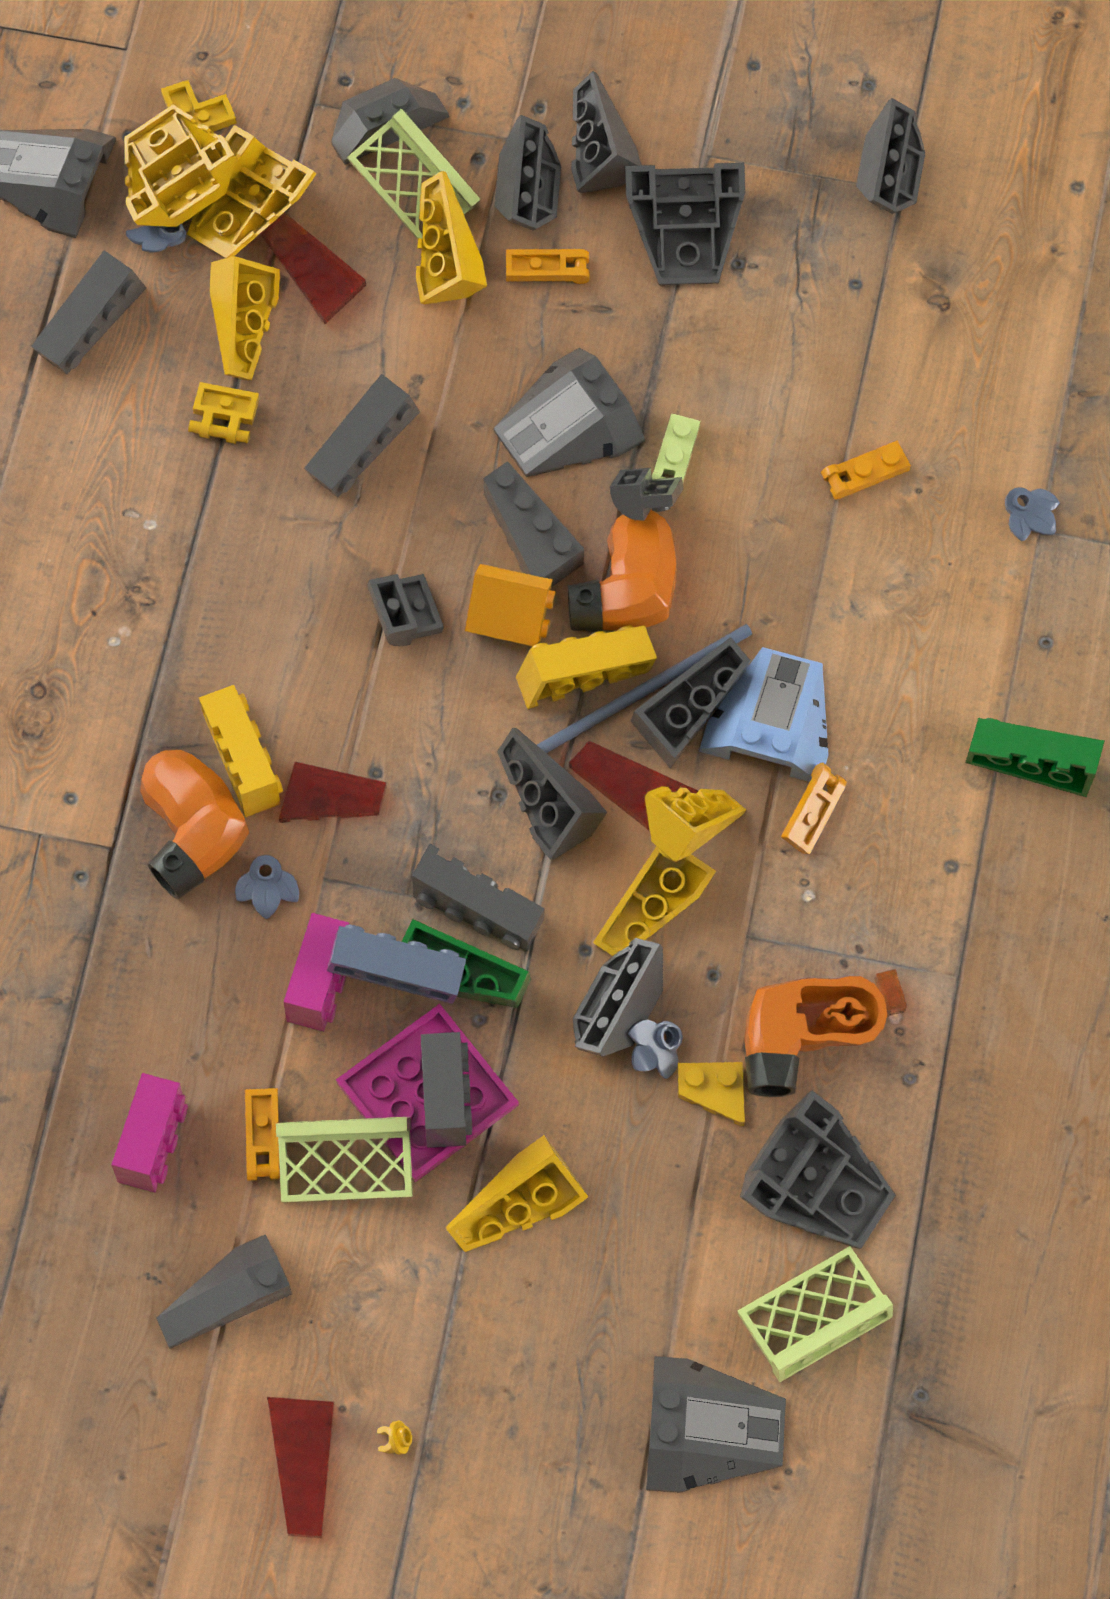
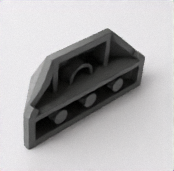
M393 78L343 101L331 143L346 165L350 163L347 157L392 119L400 109L409 116L420 130L448 118L449 113L436 93ZM389 129L382 136L381 147L399 140V137L392 129ZM378 140L370 147H378ZM364 151L357 159L372 153V151Z
M893 98L888 100L865 135L856 187L869 202L891 214L916 204L925 158L921 133L915 122L917 120L915 111Z
M520 115L499 154L494 206L508 221L534 231L557 217L561 164L554 145L547 136L549 132L546 125Z
M635 938L629 943L628 947L616 953L602 965L573 1017V1029L576 1039L575 1047L578 1050L603 1057L634 1045L635 1042L628 1035L630 1028L639 1021L648 1019L663 992V947L660 944Z

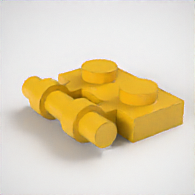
M200 382L193 405V414L201 415L203 418L201 422L190 420L188 432L197 433L201 438L209 439L210 436L226 439L227 443L236 444L237 441L248 443L250 431L240 430L239 428L241 423L253 425L260 399L259 393ZM214 418L230 421L228 427L213 424Z

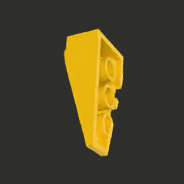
M441 171L421 183L419 219L423 221L422 238L418 239L417 249H421V265L416 266V282L420 303L424 305L468 298L487 287L482 257L446 172Z
M236 256L211 262L210 297L224 374L249 381L253 378L262 350L260 343L263 333L267 332L270 326L268 318L271 309L276 307L279 299L280 269Z
M661 786L649 791L645 796L651 842L659 848V852L665 858L675 862L691 855L746 812V809L724 790L700 789L697 793H690L687 788H679L677 792H671L669 787Z
M656 846L593 943L614 956L619 951L628 947L633 939H648L699 899L717 871L693 854L677 862L669 860L659 852V848Z
M543 1135L519 1152L446 1226V1229L462 1250L467 1252L502 1239L505 1233L521 1228L524 1231L532 1228V1223L549 1217L551 1220L562 1217L586 1200L588 1195L545 1135Z

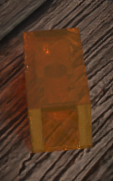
M896 969L877 973L875 984L885 998L887 1017L905 1012L907 1004Z

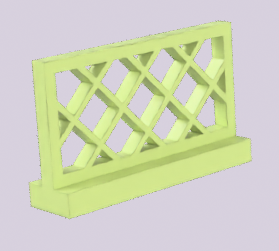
M402 109L347 157L350 163L417 239L422 238V233L419 230L422 177H433L441 171L446 172L464 215L471 211L480 201L477 194ZM389 129H392L399 137V149L381 147L382 136ZM378 140V147H370ZM403 143L408 147V149H402ZM364 151L377 152L376 168L364 167L357 157ZM381 152L398 154L397 170L380 168ZM402 154L415 155L419 160L418 171L401 170ZM422 165H423L429 172H422ZM369 172L376 173V180ZM380 173L397 174L396 191L384 190L379 185ZM401 175L418 176L417 192L400 191ZM389 195H396V201L394 202ZM399 196L417 197L416 213L403 212L399 207ZM409 218H415V225Z
M411 1116L277 1123L276 1137H278L281 1202L412 1197ZM383 1138L378 1145L371 1140ZM389 1138H402L403 1152L394 1161L381 1147ZM357 1139H364L374 1148L363 1162L348 1150ZM338 1140H350V1141L348 1142V1144H347L346 1146H344V1145H343L342 1143H340ZM318 1141L313 1148L306 1142ZM324 1141H332L341 1149L330 1164L316 1152L317 1148ZM299 1142L309 1151L297 1165L287 1156V1143ZM376 1152L380 1153L391 1164L380 1178L365 1166ZM344 1153L358 1165L347 1179L332 1167ZM311 1155L326 1167L314 1181L300 1169ZM402 1158L404 1161V1169L400 1165H398ZM288 1164L293 1168V1170L289 1174ZM394 1167L404 1176L405 1190H391L382 1181ZM361 1169L376 1181L365 1192H359L350 1183ZM329 1170L343 1183L335 1193H326L317 1184ZM298 1172L311 1185L302 1194L289 1195L288 1181ZM380 1185L385 1191L373 1190ZM346 1186L352 1191L340 1193ZM313 1187L319 1192V1194L308 1193L313 1189Z
M851 1246L739 1309L738 1315L772 1366L774 1375L779 1382H782L892 1318L893 1304L886 1294H882ZM848 1258L855 1267L853 1278L834 1274L836 1265ZM858 1273L863 1280L857 1279ZM815 1277L828 1280L825 1294L807 1291L808 1281ZM832 1281L851 1285L848 1299L829 1295ZM855 1286L869 1289L874 1298L866 1303L852 1301ZM787 1293L800 1296L797 1309L791 1310L778 1307L780 1297ZM804 1297L823 1301L819 1316L801 1312ZM827 1302L846 1306L844 1315L838 1319L824 1317ZM757 1310L771 1312L768 1327L754 1324L748 1315ZM776 1313L794 1317L791 1332L772 1328ZM804 1319L817 1322L815 1332L809 1336L795 1333L798 1320ZM760 1332L766 1334L765 1339H763ZM770 1335L788 1338L787 1348L774 1355L768 1346Z

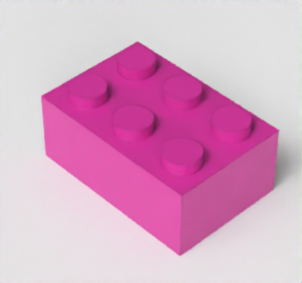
M315 913L311 914L283 1001L287 1022L323 1032L327 1022H333L337 1009V1004H334L336 992L342 993L346 976L328 972L327 968L339 926L345 927L349 925V922Z
M145 1073L141 1074L111 1164L118 1183L154 1193L158 1183H164L168 1172V1165H165L168 1153L173 1154L178 1141V1135L175 1134L178 1122H184L188 1110V1104H185V1095L182 1093L180 1083Z

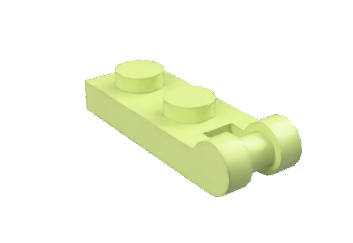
M671 413L652 479L665 478L663 474L674 476V478L682 477L684 482L701 421Z

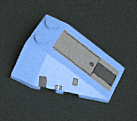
M762 647L744 674L708 720L699 752L728 760L732 751L789 766L791 767L790 777L810 782L814 767L819 763L826 764L829 755L822 663Z

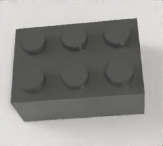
M460 1032L421 1034L427 1148L466 1146V1135H472L471 1106H464L465 1103H471L469 1074H463V1072H469L468 1044L461 1043Z

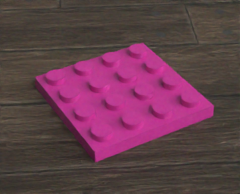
M440 1004L336 1079L337 1085L364 1119L411 1116L410 1144L412 1180L414 1182H417L464 1147L427 1148L421 1034L460 1032L461 1043L468 1044L469 1072H463V1074H469L471 1103H465L464 1106H471L472 1135H466V1144L519 1106L518 1100ZM389 1138L384 1143L396 1159L403 1152L402 1138ZM402 1158L399 1163L404 1168V1161Z

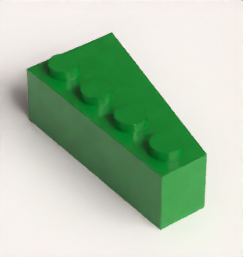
M978 718L965 763L1087 797L1097 772L1105 740L1005 723L993 718Z
M412 919L401 941L404 943L410 941L421 942L427 945V949L438 952L443 949L451 950L458 953L459 957L465 958V966L457 995L460 998L518 1008L531 981L529 971Z

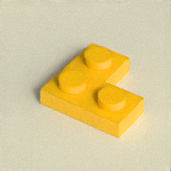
M189 80L161 89V95L167 108L175 105L192 116L201 125L204 124L209 127L212 132L237 124L236 116L226 94L198 103Z

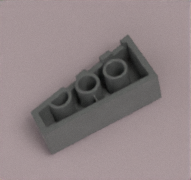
M104 250L31 347L44 359L65 374H68L80 364L84 355L143 293L146 286L132 269Z
M381 374L304 469L313 479L336 497H339L353 486L355 479L420 413L419 409L409 394Z
M508 461L483 478L484 496L507 538L511 551L514 552L519 562L522 573L553 579L552 588L584 564V548Z
M731 637L646 701L633 713L632 724L670 769L741 678L751 661Z
M429 843L412 874L413 897L416 898V902L427 909L435 907L445 912V916L452 921L469 923L473 925L475 931L484 936L492 934L502 939V943L514 950L521 948L528 951L544 921L545 908L510 888H505L502 892L498 889V884L492 878L483 873L476 876L472 875L464 867V862L455 857L451 861L437 855L439 848Z

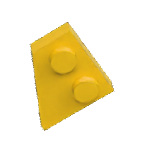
M743 1062L678 1063V1098L691 1104H698L704 1110L714 1115L718 1113L729 1118L738 1126H744Z

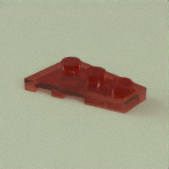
M295 762L279 815V823H287L297 819L313 821L320 820L323 817L336 816L340 818L379 816L387 783Z

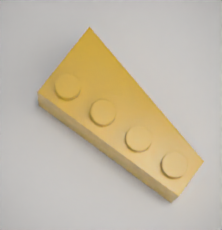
M629 625L615 632L605 633L604 631H598L585 638L569 637L560 643L550 645L547 643L536 644L530 648L516 675V679L528 710L538 707L537 700L551 696L554 702L564 699L565 694L576 688H581L583 692H586L601 685L606 679L612 684L648 673L655 663L657 656L645 625L639 627Z
M231 685L199 697L201 711L245 818L280 805L279 793L283 792V788L278 775H274L270 767L272 761L267 748H262L258 738H261L255 720L250 721L246 713L250 709L244 693L238 695L235 686Z

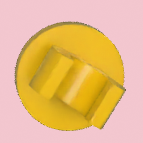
M393 1421L389 1427L382 1426L377 1429V1434L389 1435L388 1444L379 1446L378 1451L388 1454L395 1452L398 1455L408 1452L409 1446L412 1444V1433L409 1427L402 1421Z

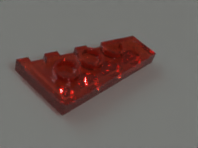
M285 212L260 233L324 324L331 320L366 286V280Z
M588 741L569 762L570 769L649 831L645 796L649 791L663 786L669 787L671 792H677L679 788H687L690 793L698 792V790L591 741Z
M267 1397L288 1536L322 1538L335 1404L332 1401Z

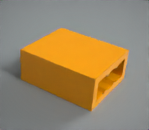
M480 564L474 575L465 631L529 646L539 644L542 637L547 638L551 620L545 618L547 609H552L554 605L556 591L551 590L553 579Z

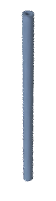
M747 624L743 625L540 742L537 746L545 753L552 751L675 680L731 637L737 644L751 636L752 631Z

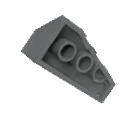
M592 71L573 89V120L577 122L576 135L572 137V146L576 147V159L572 161L571 170L577 191L580 193L623 186L626 183L625 166L642 165L635 143L598 74Z
M512 728L497 753L510 784L515 785L521 798L518 804L521 811L527 813L532 825L529 828L532 838L548 858L554 860L591 837L607 814V811L579 781L519 729Z
M266 1234L234 1248L156 1317L169 1349L292 1295L290 1284Z

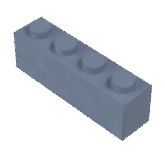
M346 925L345 927L339 926L335 935L327 971L453 1004L458 995L466 959L459 957L458 953L451 950L443 949L438 952L427 949V945L421 942L410 941L404 943L396 941V938L390 934L378 933L373 935L364 932V929L359 926Z

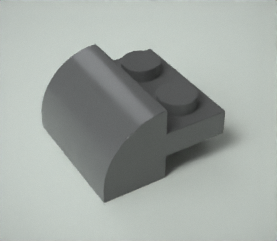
M651 467L620 470L610 485L611 498L616 508L622 514L634 520H645L651 509L655 512L669 510L674 506L683 490L682 477L652 479Z
M398 574L368 581V591L387 642L390 645L407 646L411 644L413 639L442 633L444 626L424 574L399 579Z

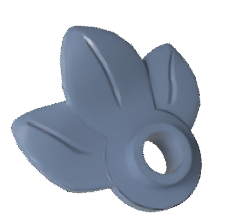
M182 224L177 227L144 225L136 229L127 230L126 236L133 243L142 245V251L159 252L169 246L173 247L183 243L186 239V231Z
M1021 487L1012 489L1006 495L1005 508L1010 514L1008 525L1014 536L1020 541H1024L1031 531L1042 535L1055 534L1056 520L1051 511L1060 504L1057 497L1044 489H1036L1031 492ZM1021 498L1025 506L1019 505L1017 499Z
M262 855L251 863L250 872L239 878L235 887L237 901L252 899L256 911L263 918L268 919L277 910L281 899L288 902H297L299 899V888L294 876L282 871L281 865L276 858L270 855ZM263 865H268L272 869V873L267 877L259 873Z
M642 1020L634 1024L628 1032L630 1038L637 1044L633 1049L631 1057L634 1070L645 1072L657 1068L664 1079L669 1078L675 1072L679 1062L676 1049L682 1043L681 1029L670 1021L655 1023L651 1020ZM664 1033L666 1034L667 1038L666 1042L664 1041Z

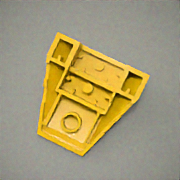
M171 105L125 136V165L128 167V176L125 177V184L128 187L126 206L134 222L137 225L177 227L227 193L237 159L227 140L220 134L217 135L212 132L206 125L198 123L192 116L175 105Z
M236 125L233 126L225 138L237 158L227 193L215 203L210 204L195 214L187 232L189 237L223 258L233 257L297 202L316 176L313 170L296 160L291 162L265 147L253 135Z

